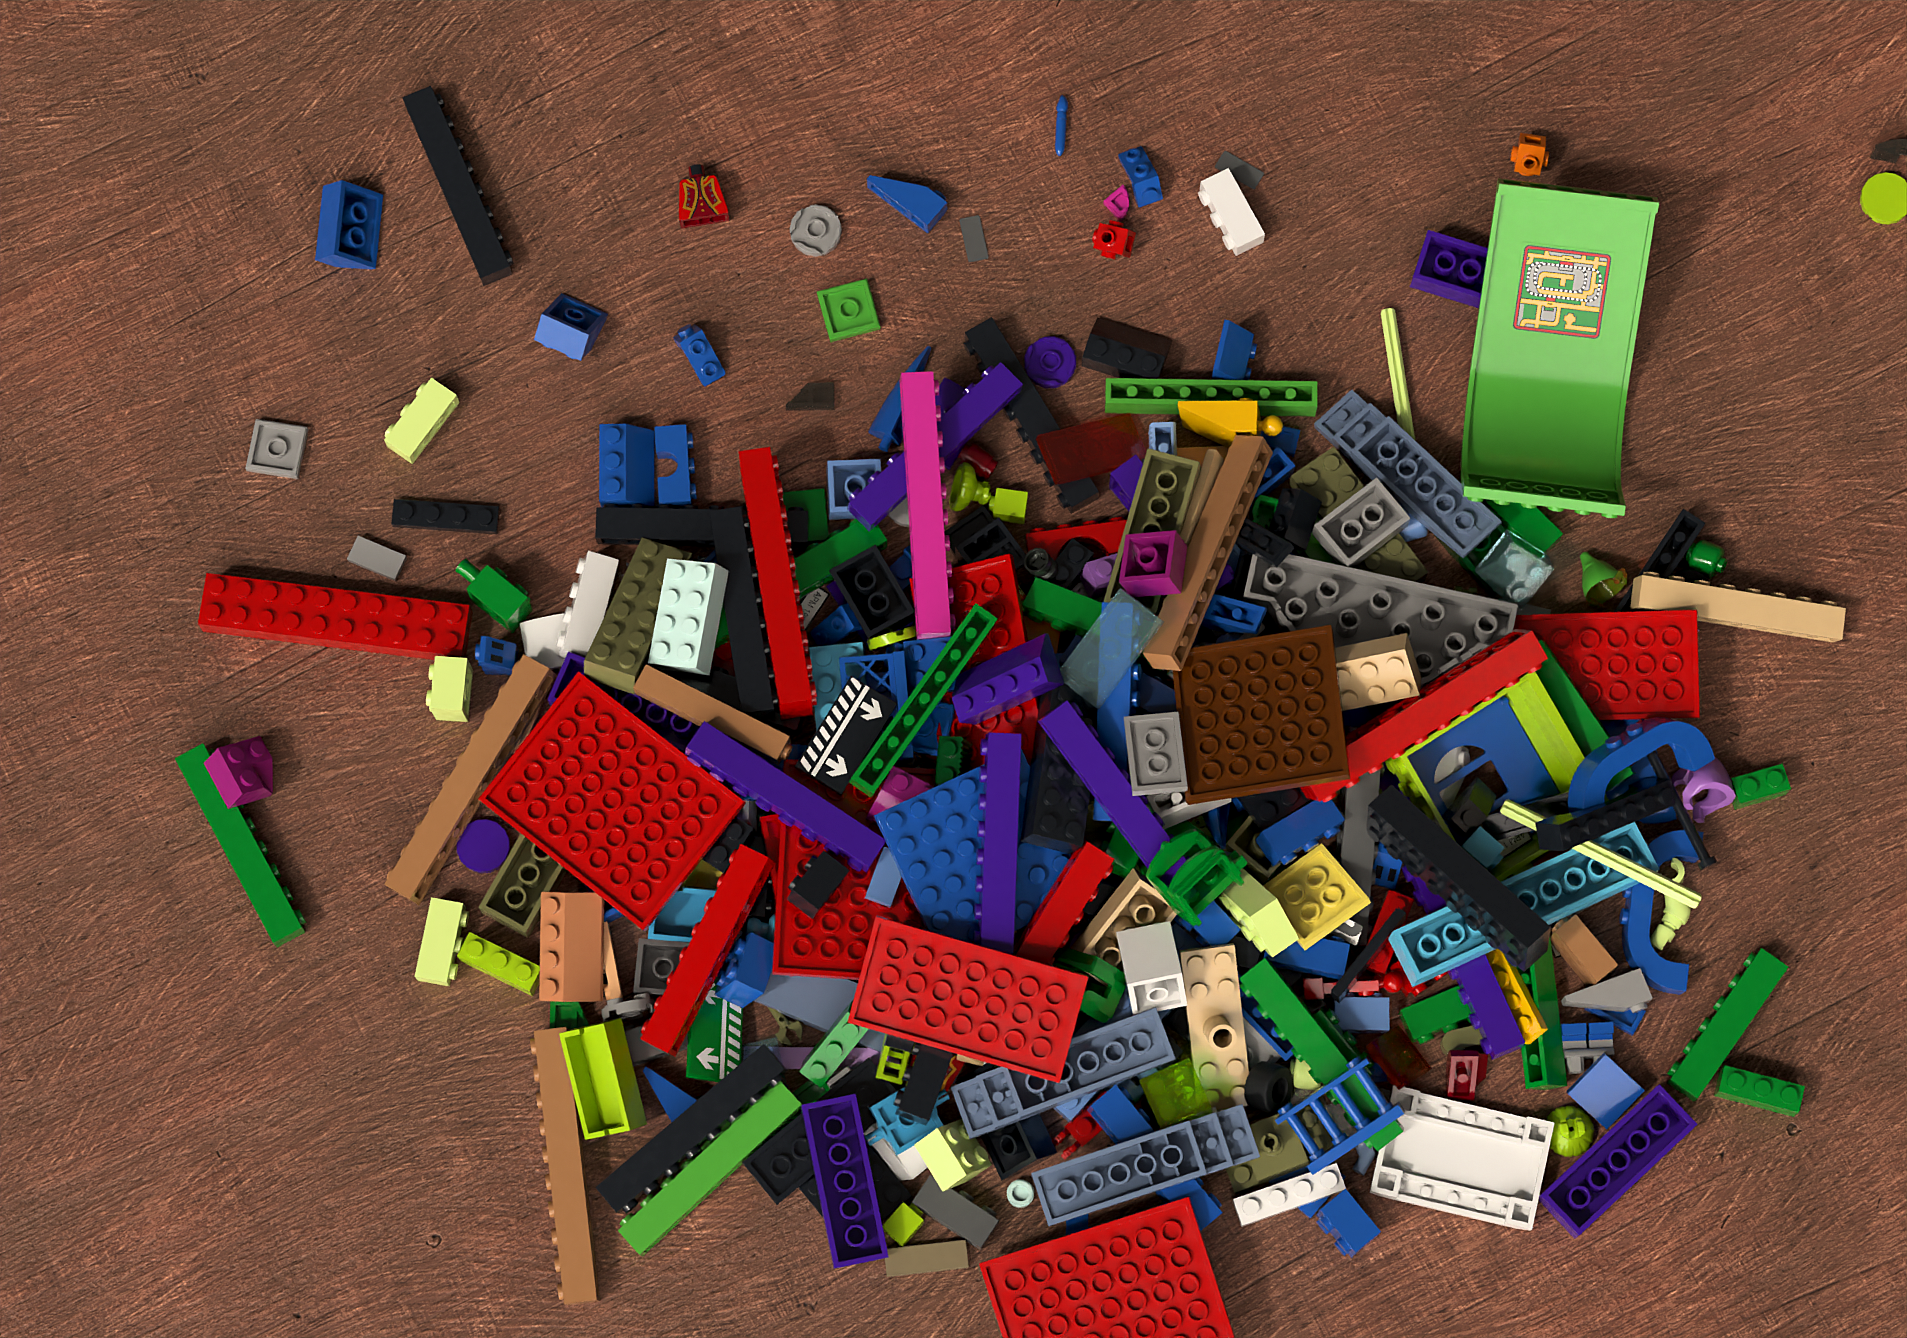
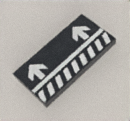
M850 676L795 765V768L837 794L842 795L851 777L865 758L897 703Z

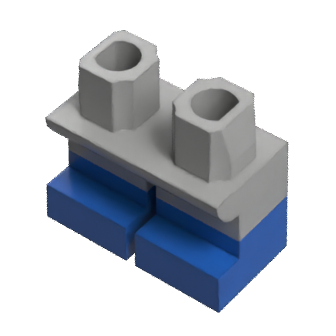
M1613 1022L1588 1023L1587 1026L1586 1023L1560 1025L1564 1060H1566L1569 1074L1584 1073L1583 1059H1593L1594 1063L1603 1053H1606L1610 1058L1614 1055Z

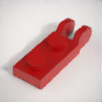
M1106 1091L1082 1110L1071 1123L1069 1122L1065 1125V1129L1052 1140L1054 1146L1059 1145L1068 1134L1076 1140L1072 1146L1067 1147L1063 1151L1061 1156L1064 1160L1080 1146L1086 1145L1102 1130L1087 1109L1104 1095Z

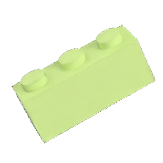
M433 378L428 383L424 382L418 388L415 400L411 404L405 405L400 414L402 417L396 424H391L384 435L387 447L411 464L416 461L460 403L455 393Z
M431 897L415 972V978L418 981L450 986L451 980L456 979L458 964L454 963L456 954L459 953L464 941L460 937L462 927L467 926L469 912L466 911L463 903Z

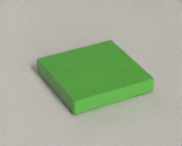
M867 279L817 291L830 342L881 329Z

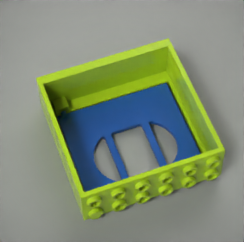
M1528 672L1519 676L1520 681L1509 688L1503 686L1497 690V696L1487 702L1481 700L1473 705L1475 709L1469 714L1462 717L1457 715L1451 719L1452 724L1440 731L1437 729L1428 733L1429 738L1418 745L1413 743L1405 748L1406 753L1396 759L1390 757L1385 761L1389 771L1396 774L1401 782L1398 786L1403 795L1409 797L1417 808L1460 846L1469 837L1459 835L1441 817L1448 809L1440 796L1442 790L1491 760L1507 787V792L1495 799L1490 810L1491 813L1501 807L1506 799L1513 800V802L1521 805L1568 791L1575 771L1585 759L1536 672L1528 674ZM1471 745L1484 750V753L1438 783H1434L1435 771L1440 760L1452 749ZM1605 794V798H1604L1605 802H1606V801H1609V799L1607 798L1606 794ZM1536 832L1531 835L1533 838L1531 842L1502 859L1490 873L1499 881H1502L1548 850L1539 848Z

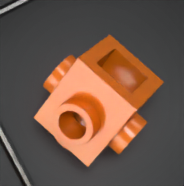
M1520 133L1518 146L1512 147L1510 161L1514 162V172H1519L1524 176H1540L1542 166L1547 167L1549 151H1545L1546 136Z

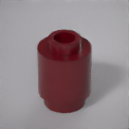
M975 443L971 446L966 444L958 456L961 459L960 464L964 462L969 463L974 468L976 476L979 478L983 477L986 480L989 479L999 463L994 460L995 456Z

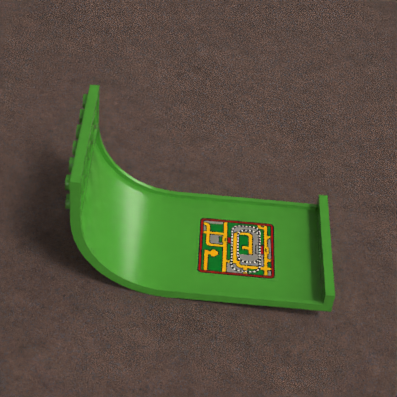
M1498 178L1464 414L1461 484L1463 496L1467 497L1468 500L1482 502L1483 499L1494 500L1496 504L1509 505L1510 502L1521 503V506L1526 508H1537V505L1546 506L1549 510L1557 512L1571 509L1581 515H1589L1591 512L1601 513L1602 516L1607 518H1617V515H1625L1626 504L1621 487L1623 425L1654 221L1659 208L1657 197Z

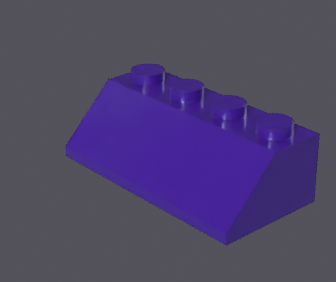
M1045 633L960 673L956 679L952 694V701L959 723L977 725L1063 685L1064 681L1049 634Z

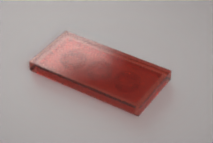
M1130 413L1039 434L1036 438L1055 485L1112 472L1134 455H1137L1140 460L1145 459L1146 449Z

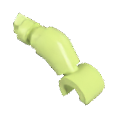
M1672 858L1671 867L1678 873L1677 877L1672 880L1682 884L1685 875L1684 866L1677 858ZM1665 894V909L1663 911L1665 915L1661 919L1663 924H1658L1650 937L1652 947L1662 951L1667 942L1673 940L1676 935L1674 930H1679L1681 925H1685L1691 914V907Z

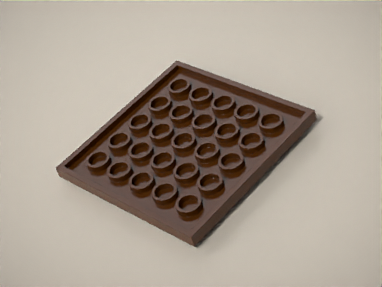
M1331 625L1194 647L1190 649L1182 670H1173L1176 709L1179 713L1188 786L1187 791H1185V799L1188 805L1351 779L1334 634Z

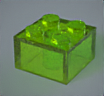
M1190 1058L1139 1080L1161 1130L1213 1113Z

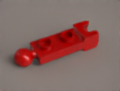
M1393 971L1388 972L1384 977H1380V975H1365L1359 978L1349 992H1358L1359 996H1370L1375 994L1374 991L1385 988L1386 991L1395 993L1402 989L1404 980L1399 973ZM1308 973L1304 974V998L1306 1000L1324 999L1325 994L1331 993V990L1339 980Z

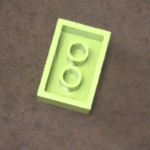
M1242 868L1240 876L1244 884L1240 886L1233 881L1217 898L1226 911H1230L1232 915L1229 918L1241 929L1247 940H1252L1260 952L1265 950L1271 957H1274L1297 941L1299 937L1277 898Z

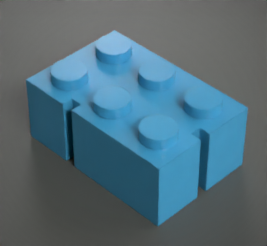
M683 886V891L677 890L649 926L648 939L690 942L693 937L691 933L695 924L701 922L705 914L704 907L710 897H714L717 889Z

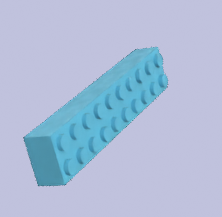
M1635 822L1592 840L1655 872L1659 870ZM1572 849L1510 877L1501 883L1550 925L1641 882ZM1448 906L1394 930L1388 938L1412 987L1495 950L1487 943L1483 934L1478 930L1474 931L1466 923L1465 918L1458 912L1454 913Z

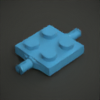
M944 1089L939 1092L927 1125L895 1114L897 1106L893 1105L897 1092L871 1106L869 1110L876 1120L878 1129L864 1136L865 1140L876 1136L868 1141L867 1144L871 1146L884 1138L890 1144L896 1156L911 1148L935 1129L944 1126L938 1117L936 1107L950 1099L946 1095L938 1100L939 1097L947 1092Z

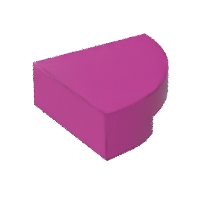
M1124 185L1103 201V204L1120 222L1126 217L1129 209V196Z

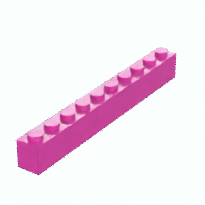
M933 371L901 373L899 382L917 639L949 637L951 630H955V615L950 614L949 604H953L954 600L953 588H948L947 577H952L951 561H946V551H950L949 535H944V525H948V511L943 509L942 499H946V484L941 483L940 473H944L945 466L944 457H939L938 448L943 447L942 431H937V421H941L940 405L935 404V396H939V381L934 380Z

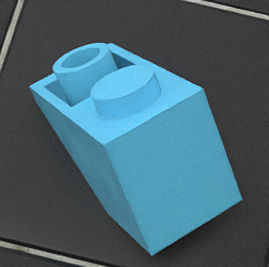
M1481 826L1461 846L1489 872L1502 860L1503 856L1500 853L1505 848Z

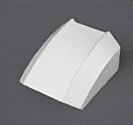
M877 1123L864 1132V1136L878 1129ZM884 1138L871 1145L899 1181L914 1179L928 1168L915 1146L896 1156L892 1147Z

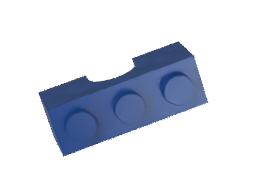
M686 424L656 426L654 428L657 458L671 459L678 464L676 471L672 475L657 477L659 505H670L672 509H679L684 505H692V499H697L696 483H691L690 474H695L694 458H689V449L694 448L693 433H688Z

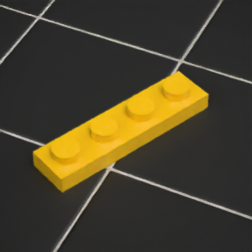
M1497 948L1485 955L1524 1038L1525 1044H1531L1548 1028L1518 969L1512 966L1507 961L1505 954Z

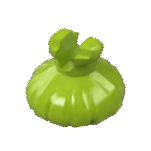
M964 462L960 464L953 478L949 507L955 512L966 508L972 500L984 505L991 498L989 482L977 481L975 470L969 463Z
M1562 1106L1556 1108L1555 1111H1552L1547 1116L1546 1121L1554 1122L1549 1148L1553 1149L1556 1154L1564 1157H1576L1589 1149L1591 1143H1593L1594 1125L1584 1110L1574 1106Z

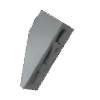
M1639 968L1566 995L1561 1002L1563 1006L1617 1012L1631 1010L1632 1013H1637L1648 1008L1647 1003L1653 998Z

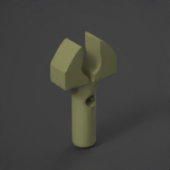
M768 1007L780 1026L779 1032L775 1034L778 1041L783 1045L792 1047L791 1042L786 1037V1028L795 1031L801 1041L803 1027L798 1020L791 1022L785 1015Z

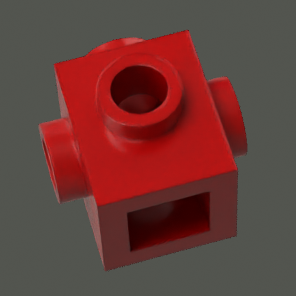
M1109 220L1108 224L1099 223V227L1095 229L1092 238L1093 248L1101 251L1100 256L1114 260L1116 255L1130 258L1136 232L1125 229L1123 223Z

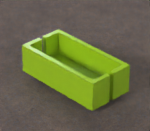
M618 1018L559 1033L585 1140L630 1131L647 1125L622 1019Z

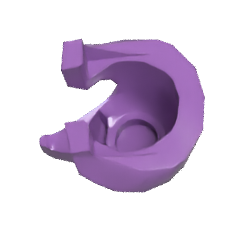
M1716 757L1715 760L1695 772L1680 768L1673 774L1671 779L1674 787L1679 784L1687 785L1682 793L1683 804L1686 810L1693 811V819L1697 823H1703L1706 815L1731 804L1736 797L1731 779L1724 765ZM1708 789L1707 797L1693 806L1692 797L1700 791Z

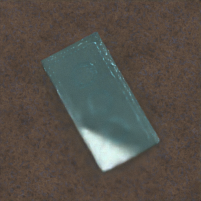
M1120 588L1061 667L1060 672L1064 683L1097 709H1100L1164 621Z

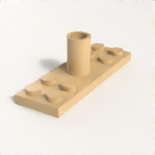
M1229 943L1179 950L1187 1006L1185 1007L1198 1112H1204L1213 1107L1219 1110L1241 1104L1248 1106L1244 1096V1087L1249 1074L1235 945ZM1224 1029L1220 1035L1214 1036L1217 1030Z

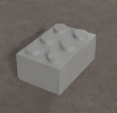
M1376 477L1316 523L1312 534L1337 565L1354 568L1408 527L1410 517Z

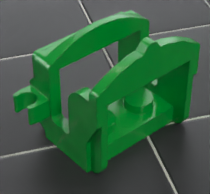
M1191 829L1173 837L1170 841H1163L1161 843V849L1151 861L1146 877L1178 916L1192 926H1200L1202 922L1197 916L1233 881L1240 886L1244 884L1240 876V870L1248 862L1243 855L1239 856L1236 850L1227 856L1221 848L1216 845L1212 846L1198 831ZM1197 843L1201 851L1185 861L1174 875L1169 887H1167L1159 878Z
M1058 947L1053 955L1055 958L1054 966L1085 975L1088 972L1108 985L1106 987L1088 981L1080 1011L1102 1023L1107 1022L1109 1018L1113 1017L1126 988L1124 972L1097 956L1066 947Z

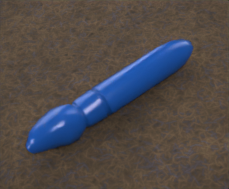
M1064 95L1060 96L1056 106L1058 113L1056 118L1055 151L1058 156L1064 153L1068 102Z

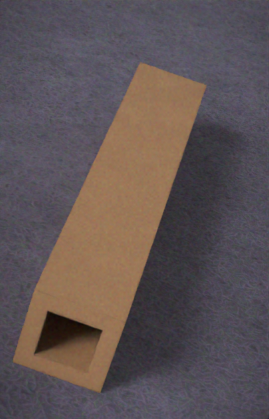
M645 665L633 687L636 695L698 726H701L705 721L754 754L778 766L782 759L787 760L793 746L790 745V736L648 665Z

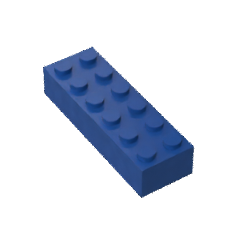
M1114 1085L1087 1109L1090 1115L1115 1145L1156 1132L1148 1124L1151 1121L1149 1116L1142 1108L1137 1110L1131 1103L1133 1098L1123 1086L1119 1089L1117 1085ZM1200 1177L1155 1192L1164 1204L1190 1196L1200 1230H1203L1222 1214V1211L1219 1209L1222 1206L1212 1193L1207 1195L1201 1186L1204 1183Z

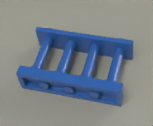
M1360 1056L1355 1057L1346 1064L1348 1069L1294 1106L1289 1102L1277 1111L1279 1116L1275 1119L1276 1123L1279 1125L1284 1120H1287L1309 1152L1311 1161L1308 1162L1307 1168L1312 1175L1405 1113L1400 1102L1394 1105L1391 1101L1387 1102L1365 1070L1364 1066L1370 1063L1368 1056L1363 1059ZM1354 1073L1379 1108L1377 1112L1380 1115L1371 1121L1368 1117H1364L1341 1083ZM1330 1089L1334 1091L1356 1123L1354 1126L1356 1131L1348 1136L1345 1132L1342 1133L1318 1099ZM1308 1104L1333 1138L1331 1141L1333 1146L1326 1151L1323 1148L1319 1149L1295 1114Z

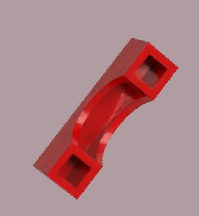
M1115 517L1109 519V522L1098 524V521H1087L1082 524L1083 526L1072 527L1071 524L1057 526L1055 530L1048 531L1045 528H1035L1030 530V533H1026L1027 553L1034 548H1042L1050 557L1056 560L1073 538L1079 543L1092 544L1102 550L1106 556L1118 553L1127 520H1124V517Z

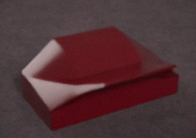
M1450 1050L1448 1052L1445 1075L1447 1099L1474 1100L1476 1087L1486 1078L1488 1054L1467 1050Z

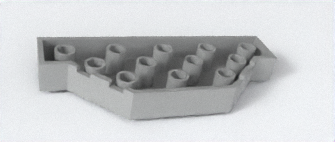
M1252 554L1242 599L1243 602L1265 607L1267 609L1266 612L1281 633L1331 625L1335 648L1407 633L1421 675L1420 688L1512 632L1518 604L1291 554L1277 568Z

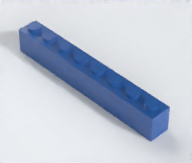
M1102 602L1097 733L1099 738H1097V741L1102 748L1107 746L1116 758L1113 761L1119 770L1123 768L1130 776L1124 717L1136 716V707L1140 706V692L1137 691V680L1141 679V665L1138 664V653L1142 651V637H1139V626H1142L1144 616L1139 604ZM1094 798L1093 820L1112 821Z

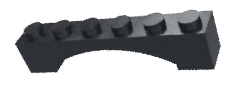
M1644 778L1628 785L1629 790L1609 801L1576 812L1553 815L1536 822L1539 848L1543 850L1565 851L1674 806L1671 779Z

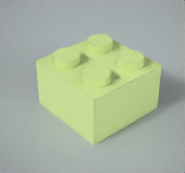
M435 656L434 664H430L429 680H432V690H427L426 705L429 706L430 712L433 713L436 720L468 722L473 669L467 658Z
M963 1119L935 1129L914 1144L942 1191L970 1181L992 1165L986 1150L980 1146L976 1138H969Z

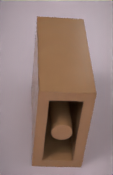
M1574 915L1571 919L1568 917L1562 918L1551 929L1553 933L1550 937L1551 944L1587 987L1599 984L1618 966L1577 915Z

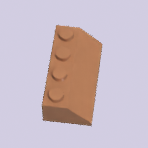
M541 892L539 1001H603L604 899L595 892Z

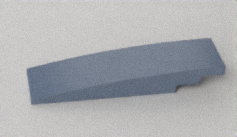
M1353 390L1349 391L1314 423V428L1372 481L1377 477L1401 507L1462 558L1469 554L1501 524L1502 521L1483 503L1470 501L1467 497H1464L1462 484L1389 416L1386 418L1371 403L1367 404Z
M771 971L764 994L754 1001L826 1033L849 1003L854 1000L858 984L848 979L773 975ZM868 1029L856 1045L881 1053L885 1033ZM891 1047L889 1049L890 1051L903 1053V1051Z
M1155 1007L1072 1038L1060 1083L999 1067L977 1075L976 1078L951 1087L968 1136L970 1139H973L1175 1060V1056Z
M1243 1104L1031 1174L1048 1226L1259 1158L1260 1155Z

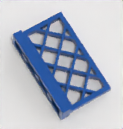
M896 651L890 654L840 657L841 690L847 683L846 680L850 678L846 674L845 664L857 663L864 669L857 680L860 681L868 672L878 681V684L873 688L874 690H877L882 684L890 691V699L897 703L890 715L894 718L908 699L904 651ZM888 660V672L882 679L870 670L876 661ZM862 662H870V664L865 666ZM888 676H889L890 686L885 682V680H886V678H887ZM912 742L898 761L910 762L913 760Z

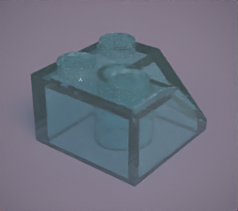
M1507 529L1476 567L1475 572L1501 597L1511 603L1518 604V608L1523 609L1552 573L1554 567L1547 554Z

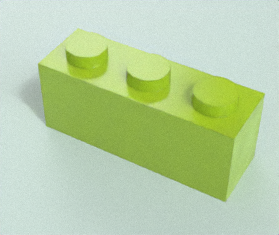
M471 932L467 935L457 955L461 962L533 996L540 983L539 965Z

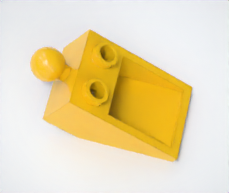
M1241 398L1238 401H1178V409L1184 428L1227 448L1231 446L1235 435L1261 436V431H1263L1268 436H1276L1283 428L1281 419L1275 415L1267 416L1261 421L1258 401H1253L1249 398Z

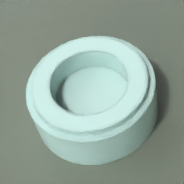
M1015 1180L1009 1185L1007 1199L1011 1205L1017 1208H1024L1033 1201L1034 1189L1029 1182Z

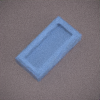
M887 847L882 849L865 899L890 908L902 876Z

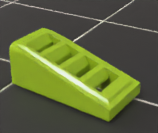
M885 1033L875 1078L902 1085V1077L908 1064L910 1053L903 1051L901 1054L890 1051V1047L884 1046L887 1036ZM887 1056L901 1059L900 1064L886 1061ZM885 1066L898 1069V1075L884 1072Z

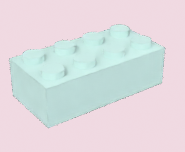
M667 559L648 664L660 670L710 675L728 570L716 563Z

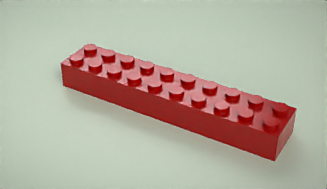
M770 447L738 451L740 474L780 717L782 720L813 715L812 706L817 705L815 682H809V680H813V671L810 656H805L809 654L806 630L801 631L804 629V616L802 605L797 606V604H800L798 580H793L796 579L794 556L789 555L792 554L789 530H786L788 529L785 504L783 503L781 480H779L777 455H771Z
M206 573L198 625L203 632L435 660V656L466 658L473 612L470 605Z
M1524 629L1513 630L1420 688L1419 696L1404 698L1345 735L1351 779L1300 787L1305 797L1319 802L1323 801L1324 803L1330 801L1338 795L1336 791L1342 787L1349 788L1360 781L1359 777L1366 772L1371 774L1383 767L1382 762L1390 757L1396 759L1406 753L1405 748L1413 743L1418 745L1429 738L1428 733L1435 729L1440 731L1452 724L1451 719L1457 715L1462 717L1469 714L1475 709L1473 705L1481 700L1487 702L1497 696V690L1503 686L1509 688L1520 681L1519 676L1528 672V674L1539 670L1543 666L1541 663L1547 660L1548 657L1533 631Z

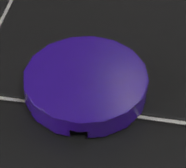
M1055 336L1042 337L1028 347L1024 357L1025 371L1030 380L1036 385L1043 388H1058L1065 385L1073 377L1076 369V355L1065 340Z
M488 819L469 823L456 844L457 854L462 864L477 873H491L499 869L510 853V839L505 829L498 823Z

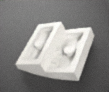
M564 613L519 623L525 655L551 670L561 669L565 660L564 657L558 656L560 647L556 646L560 631H565L567 624L563 622Z

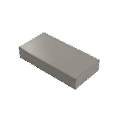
M357 536L347 557L348 562L394 581L397 580L407 559L406 555L360 536Z

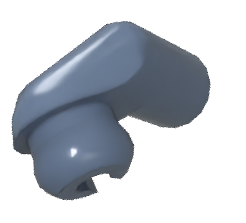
M1362 1142L1355 1147L1359 1158L1352 1169L1364 1176L1376 1152L1374 1147L1369 1149Z

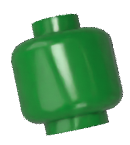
M1701 540L1697 544L1693 543L1686 556L1689 569L1696 570L1709 579L1713 578L1717 573H1723L1728 559L1724 558L1725 553L1721 546L1706 540Z

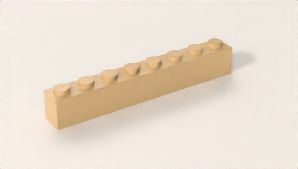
M1643 572V575L1634 578L1630 610L1634 611L1697 610L1698 621L1832 643L1843 639L1846 608L1837 607V603L1832 601H1821V604L1811 603L1812 599L1807 597H1796L1795 600L1787 599L1786 594L1770 593V596L1762 595L1761 590L1748 588L1744 592L1736 590V586L1727 584L1713 587L1710 586V582L1695 580L1694 583L1685 582L1683 577L1669 576V579L1659 578V574L1654 572Z

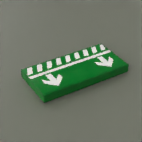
M715 981L688 1031L686 1077L719 1082L741 1064L743 1008L715 996L717 988Z

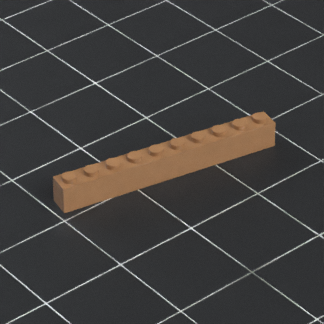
M1235 435L1231 446L1228 448L1225 461L1219 469L1214 487L1210 491L1208 501L1187 548L1182 591L1180 594H1168L1164 599L1159 616L1154 622L1151 635L1144 645L1143 654L1154 669L1181 671L1273 454L1263 436Z
M524 654L514 664L510 678L507 683L500 687L496 701L485 712L482 724L479 729L473 732L470 744L459 755L456 767L445 778L442 790L431 801L428 813L417 824L413 838L403 847L401 857L396 866L392 867L388 872L384 885L413 903L420 905L480 806L481 801L478 798L503 768L555 682L557 675L550 668Z
M567 1027L534 1031V1038L530 1039L532 1055L536 1054L537 1065L533 1066L535 1082L539 1081L540 1092L536 1093L538 1109L542 1108L543 1119L539 1120L541 1136L546 1137V1146L542 1147L544 1163L549 1164V1174H545L547 1190L552 1191L553 1201L548 1202L550 1218H555L556 1228L551 1229L553 1245H558L559 1256L554 1257L556 1272H561L562 1283L557 1285L559 1300H564L565 1305L598 1302L600 1301L580 1118L559 1033L569 1029Z

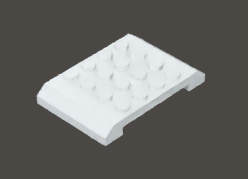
M1393 1085L1390 1101L1393 1105L1400 1102L1405 1110V1113L1397 1118L1404 1127V1131L1378 1151L1370 1193L1515 1229L1531 1231L1554 1122L1529 1116L1525 1118Z

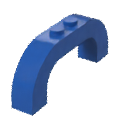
M1654 717L1632 724L1620 735L1608 738L1605 744L1592 751L1580 763L1569 787V813L1604 803L1607 785L1615 774L1665 744H1669L1680 768L1695 772L1715 760L1710 743L1696 727L1670 718Z
M1685 830L1663 834L1647 845L1658 867L1666 861H1671L1672 858L1691 863L1699 860ZM1697 831L1698 834H1699V836H1700V838H1701V840H1702V842H1703V833H1704V832H1699V831ZM1639 883L1622 891V897L1626 898L1625 908L1621 909L1619 923L1623 924L1622 946L1624 955L1632 970L1641 969L1648 986L1662 992L1681 995L1687 989L1689 964L1665 960L1653 949L1649 932L1654 889Z

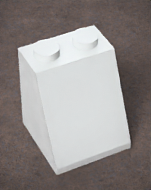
M1170 921L1138 928H1128L1124 931L1116 932L1133 1016L1155 1007L1157 1011L1187 1006L1182 971Z

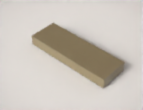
M966 1240L887 1249L889 1257L885 1258L887 1277L969 1268Z

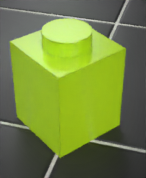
M996 488V495L990 498L988 511L993 512L994 520L1000 518L1004 522L1024 524L1028 492Z
M903 1202L882 1226L883 1231L901 1247H904L924 1224V1220L921 1218L923 1212L911 1203L907 1206Z

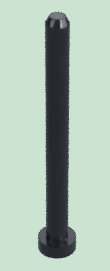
M1654 750L1646 755L1657 778L1670 779L1657 752ZM1671 781L1675 803L1672 807L1700 860V863L1697 864L1700 871L1716 864L1717 860L1715 856L1710 857Z

